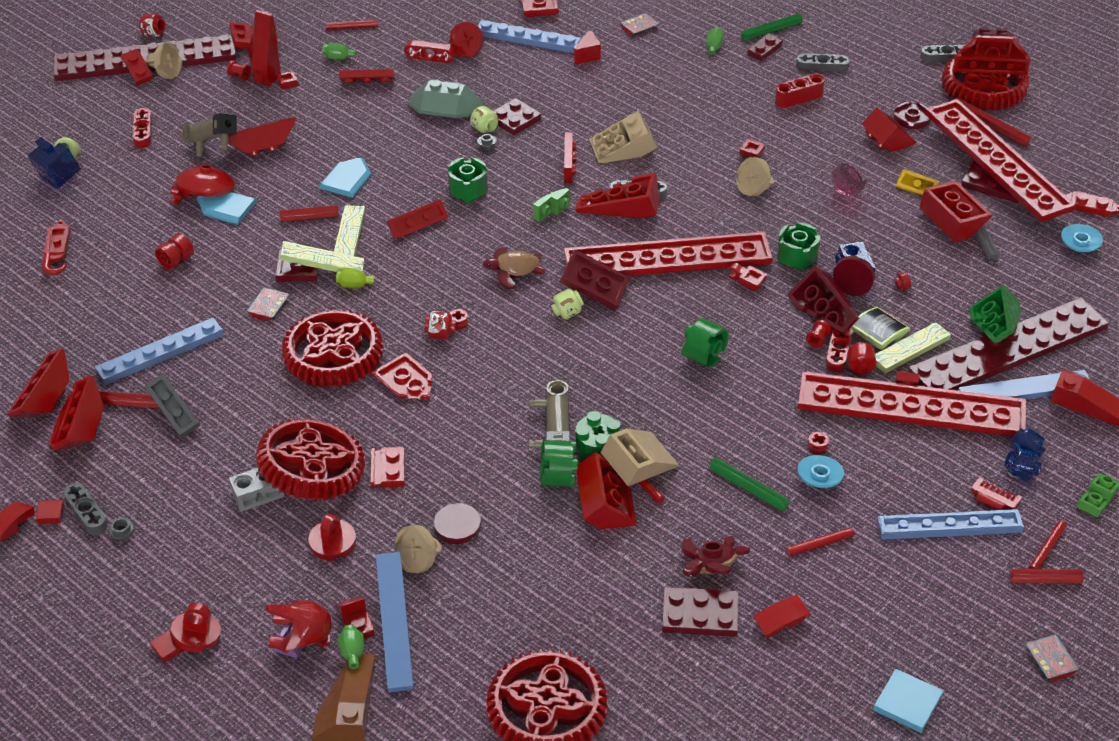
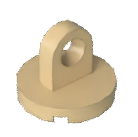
M170 42L161 43L156 48L154 54L147 56L146 64L155 68L162 78L174 79V77L180 74L182 58L179 57L178 52L180 51L175 44Z
M747 158L738 168L737 174L739 175L738 179H736V184L739 191L744 195L758 196L765 189H769L774 183L767 162L761 158Z
M420 525L402 528L397 534L394 547H397V552L401 554L402 568L408 573L427 571L433 565L435 558L442 549L439 541L433 538L425 527Z

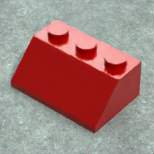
M957 181L925 188L919 209L954 242L971 238L992 218V214Z
M595 452L577 466V482L584 520L599 529L635 526L637 522L630 486L626 485L609 462Z

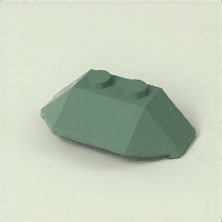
M428 80L412 93L408 101V107H412L421 114L451 118L469 117L476 108L484 105V102L465 84L439 80Z

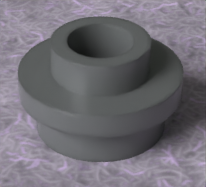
M484 134L478 138L477 142L481 150L491 151L496 145V138L490 134Z
M117 518L111 523L109 532L113 539L124 540L133 534L134 527L128 519Z

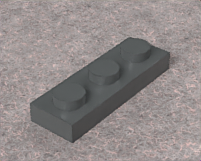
M164 374L145 385L147 391L181 438L200 426Z

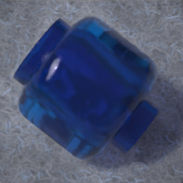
M1030 427L1026 429L1020 428L1010 441L1012 443V451L1025 461H1031L1033 458L1038 460L1046 451L1043 447L1045 438Z
M1020 447L1014 449V451H1009L1004 464L1010 476L1025 481L1030 480L1034 475L1037 476L1042 466L1037 453Z

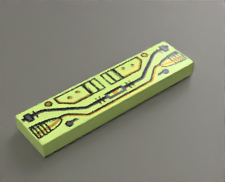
M345 205L334 252L355 256L365 215V206Z
M283 241L280 260L334 272L341 271L346 267L363 271L364 258Z
M935 322L876 353V366L886 374L950 340L951 334Z

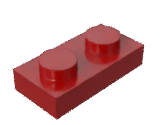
M138 48L121 55L137 86L154 79Z

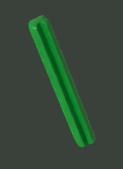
M797 13L743 30L741 32V39L747 41L803 22V16Z
M714 458L710 462V470L780 511H785L788 508L790 502L788 498L719 458Z

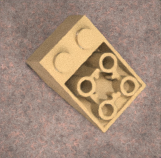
M639 111L630 114L589 139L599 163L639 158L658 148L647 123Z
M627 428L613 433L609 436L601 451V454L627 486L674 469L679 465L654 434L648 431Z

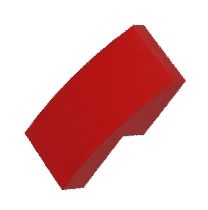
M16 501L0 512V541H5L10 536L18 533V524L35 515L34 506Z
M798 594L785 598L753 615L767 639L785 627L789 626V628H792L811 616Z

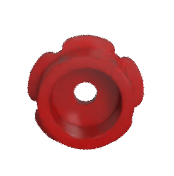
M898 272L896 274L897 277L894 278V282L898 290L903 289L906 292V289L912 287L906 272Z

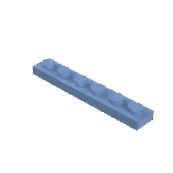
M481 20L478 24L483 37L574 53L575 46L581 40V38L572 35L528 29L522 26L500 24L488 20Z
M211 318L97 365L95 370L103 384L107 385L224 336L223 330L216 320Z

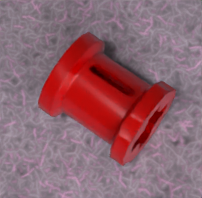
M232 60L228 64L227 74L232 77H240L241 80L246 81L251 75V67L247 64H238V62Z
M824 320L815 321L813 330L806 335L807 343L815 348L822 347L825 337L830 335L832 331L830 324Z

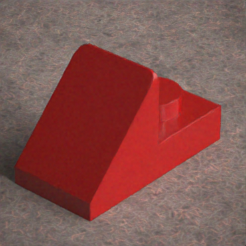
M357 596L336 603L337 611L344 626H356L357 630L362 633L363 639L375 636L374 627L367 614L363 597Z

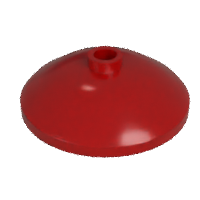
M207 164L184 170L175 180L177 188L181 191L203 197L226 195L235 188V181L229 174Z

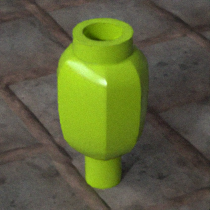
M343 268L341 271H337L336 283H340L344 288L357 289L365 284L373 285L374 276H366L362 270L356 268Z

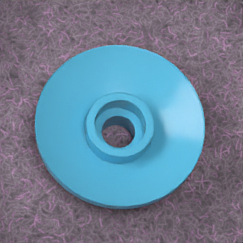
M1084 224L1069 225L1061 233L1062 242L1070 249L1079 252L1095 251L1101 247L1103 237L1098 230Z
M808 456L799 462L797 468L799 477L805 483L818 488L834 487L844 477L843 467L836 460L827 456Z

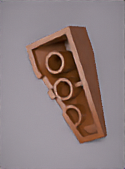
M362 654L358 659L359 667L356 669H350L349 663L346 660L315 717L312 741H365L375 654Z

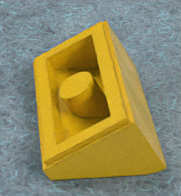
M903 169L895 186L922 196L925 188L940 185V181Z

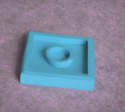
M895 669L875 703L873 711L922 733L942 697L943 690Z

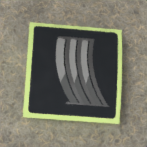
M878 307L869 309L859 315L860 319L852 326L854 333L880 350H883L892 341L897 343L910 331V327Z

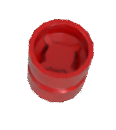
M180 233L174 235L168 242L155 249V256L158 262L170 271L181 264L180 261H185L194 254L192 243L186 236Z

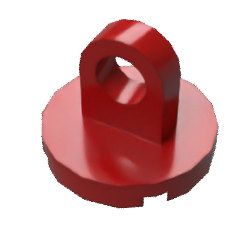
M461 22L451 30L449 42L456 50V55L463 58L473 57L482 49L484 42L483 33L475 23Z
M328 513L322 522L316 524L308 536L311 552L323 560L332 561L340 556L343 558L349 555L356 545L355 530L351 524L340 520L339 516Z
M191 603L184 613L176 616L172 621L170 637L171 639L173 638L177 647L185 651L202 652L204 648L210 647L211 649L215 647L220 641L221 625L204 604Z

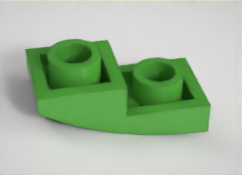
M565 188L552 192L533 203V219L540 222L549 216L551 212L558 215L564 209H567L570 205L569 189Z
M1099 473L1091 482L1088 491L1079 499L1077 508L1098 518L1118 491L1119 482L1108 475Z

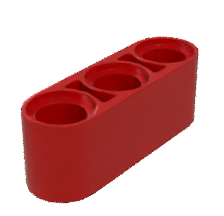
M811 74L778 84L776 86L775 105L786 108L822 97L825 82L824 76Z

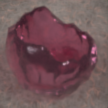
M840 163L832 170L833 188L839 194L853 196L864 189L867 184V179L863 180L859 172L848 163Z

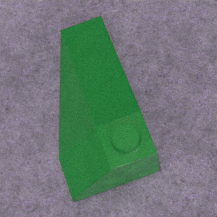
M1002 285L969 307L971 319L995 344L1014 333L1021 314L1020 301L1005 285Z

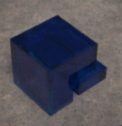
M42 137L35 141L38 147L27 155L39 176L57 189L81 170L69 148L61 143L53 147L51 143Z

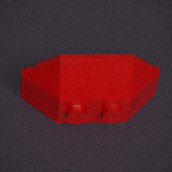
M976 35L955 55L953 72L1028 74L1031 58L1013 36Z
M288 117L239 130L237 135L228 137V144L243 153H249L250 156L260 154V150L266 148L268 151L279 149L278 145L284 144L296 122V117Z
M62 348L46 355L41 365L7 413L9 417H36L44 413L49 414L54 410L56 401L66 392L65 387L70 381L66 355Z
M92 375L75 382L72 388L73 392L67 397L49 441V445L54 450L78 447L84 443L91 442L95 438L98 424L102 419L101 415L104 405Z

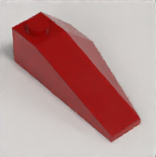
M256 10L248 48V58L254 82L268 87L277 80L276 75L281 73L273 14Z
M656 173L636 176L631 178L632 182L621 185L619 182L605 192L600 189L581 196L578 199L575 210L579 213L628 218H649L655 216L660 204Z
M1063 368L1050 402L1119 427V398L1085 375Z

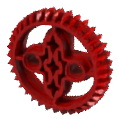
M955 56L949 59L942 72L943 88L949 97H952V99L958 97L979 109H985V111L987 109L994 111L995 109H1008L1009 106L1014 107L1015 104L1023 101L1030 85L1028 74L962 72L963 81L960 83L954 76L959 72H953ZM1009 78L1016 83V86L1012 89L1008 86Z
M334 308L332 311L325 309L324 312L320 313L317 311L314 315L309 313L308 318L302 317L301 322L295 321V325L290 326V330L286 332V336L283 338L282 358L289 373H292L293 377L298 378L300 382L305 381L306 385L312 383L314 387L321 385L322 388L330 386L332 389L333 386L339 385L341 388L342 384L349 386L352 381L357 383L358 378L365 379L366 374L371 375V371L376 369L383 355V337L376 323H373L371 318H366L365 314L359 315L358 311L352 313L351 309L347 312L343 309L340 311H336ZM366 337L370 341V347L359 358V354L356 351L360 348L362 339ZM307 338L309 345L305 347L303 357L299 359L295 351L299 344Z
M297 417L295 421L288 419L287 422L281 421L279 425L274 424L272 428H268L266 433H263L256 450V465L258 466V471L261 472V477L266 478V483H271L272 488H279V493L286 492L288 497L294 495L297 499L301 497L305 498L306 501L313 499L316 502L317 499H322L325 502L327 498L334 500L336 496L342 498L343 494H349L350 490H354L355 486L359 484L365 468V453L362 451L363 447L359 446V441L354 440V435H348V430L342 431L341 426L335 427L333 422L328 424L325 423V420L320 422L316 418L308 420L306 417L305 420H300ZM345 468L349 469L345 473L337 477L327 479V475H338L343 470H345Z
M550 647L548 652H543L540 648L538 653L535 654L530 650L528 656L520 653L518 660L512 657L510 664L504 663L503 670L498 669L496 677H492L486 696V711L488 712V720L493 731H497L498 738H503V741H592L593 735L598 736L599 728H602L608 709V693L606 692L604 681H602L600 674H596L595 666L589 667L588 660L581 662L580 655L573 658L571 651L564 655L561 649L558 653H554ZM541 671L537 682L517 680L527 674ZM567 674L575 677L588 688L592 696V702H588L580 691L568 688ZM502 702L507 703L515 714L527 716L525 723L527 732L519 729L506 718L503 713ZM583 721L568 732L553 735L557 723L575 725Z

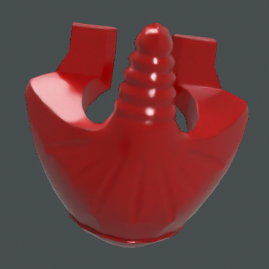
M292 600L291 604L287 605L269 604L266 606V612L274 615V624H293L292 630L287 637L271 635L269 648H276L287 653L293 649L310 644H317L320 647L329 645L332 620L328 610L320 604L310 600Z

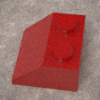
M878 107L862 123L867 129L865 133L871 139L876 138L875 143L882 150L887 148L893 152L917 143L894 119Z

